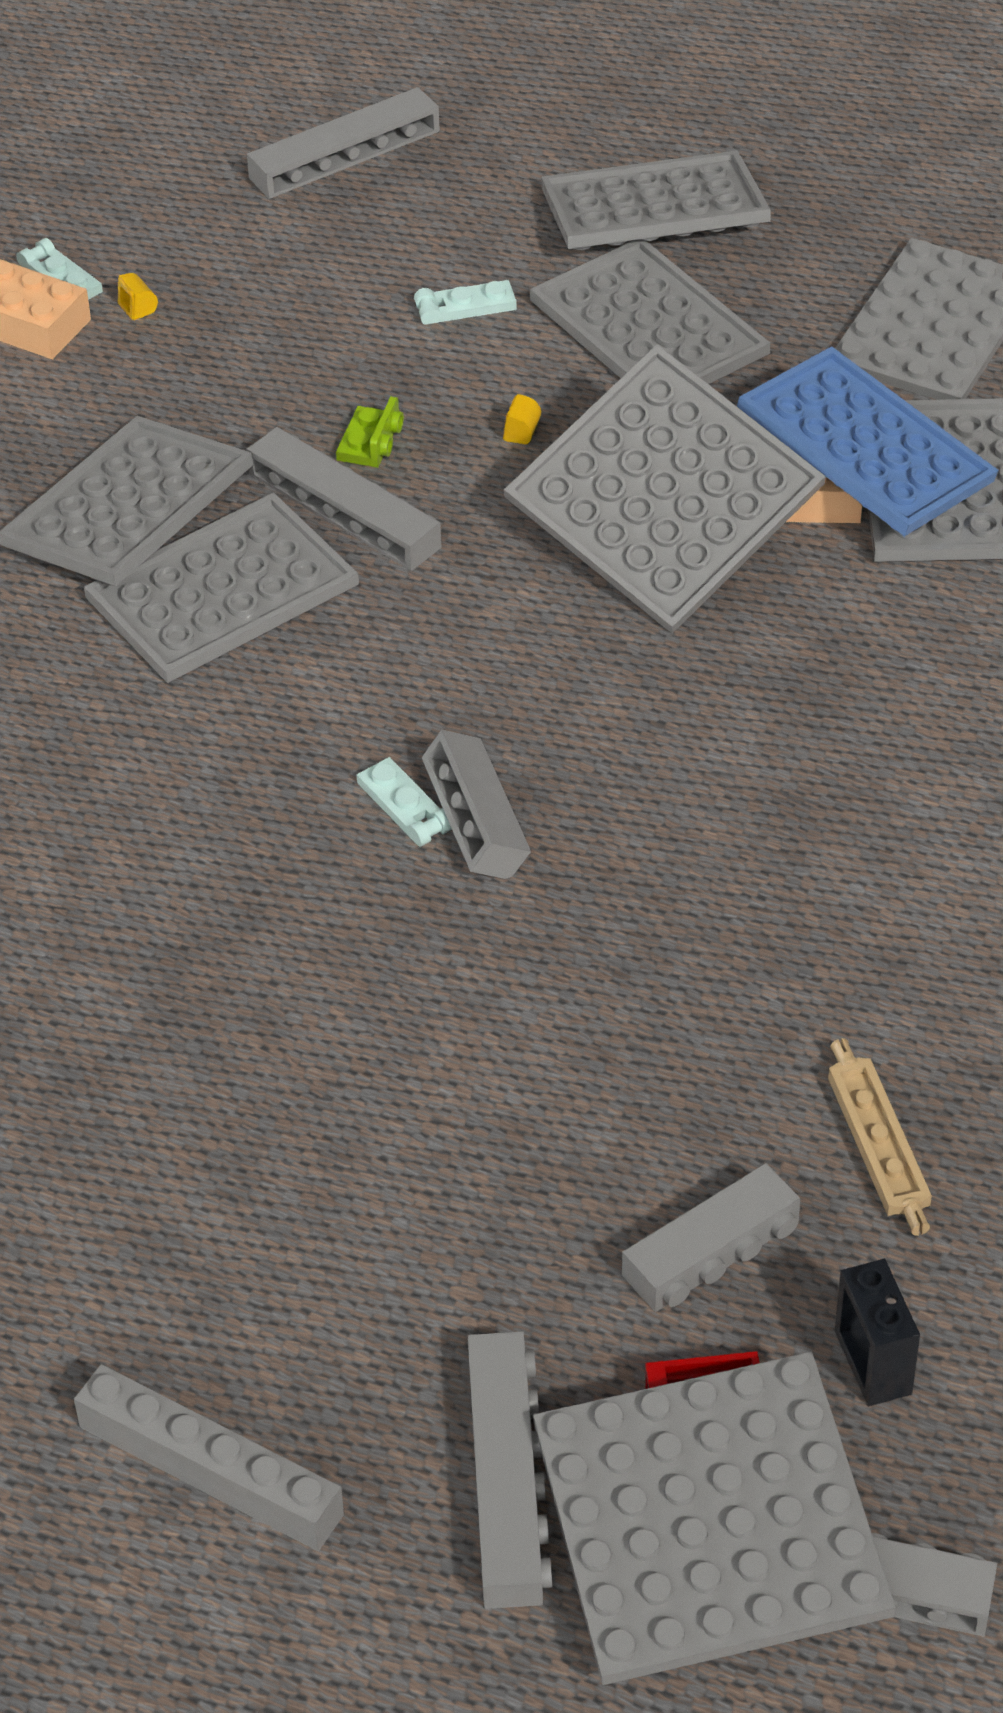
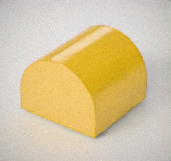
M135 273L119 275L118 304L132 320H136L154 313L158 305V299L146 283Z
M517 394L514 397L506 415L503 434L504 441L524 445L531 441L541 417V408L534 399L521 394Z

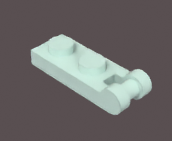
M48 238L36 242L35 247L31 250L25 248L16 254L17 261L22 267L86 288L88 300L103 292L101 282L56 250Z
M509 280L492 281L486 284L456 287L436 292L429 288H422L414 294V300L424 325L517 310L516 299Z
M390 757L356 774L357 783L419 848L429 843L431 836L439 832L445 834L452 830L444 809H440Z

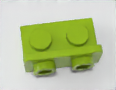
M390 396L384 410L357 406L337 448V461L378 468L383 456H390L393 447V434L401 432L404 421V414L399 411L398 397Z

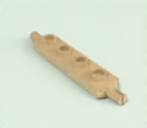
M841 1038L840 1044L839 1039H837L830 1047L838 1063L829 1068L828 1080L887 1216L903 1214L913 1235L919 1236V1230L921 1235L925 1234L930 1229V1225L922 1209L930 1206L932 1195L871 1058H855L848 1040Z

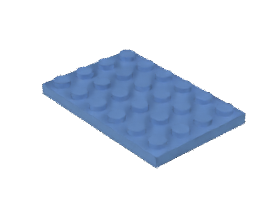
M832 346L739 397L737 403L739 409L904 537L994 482L999 471Z

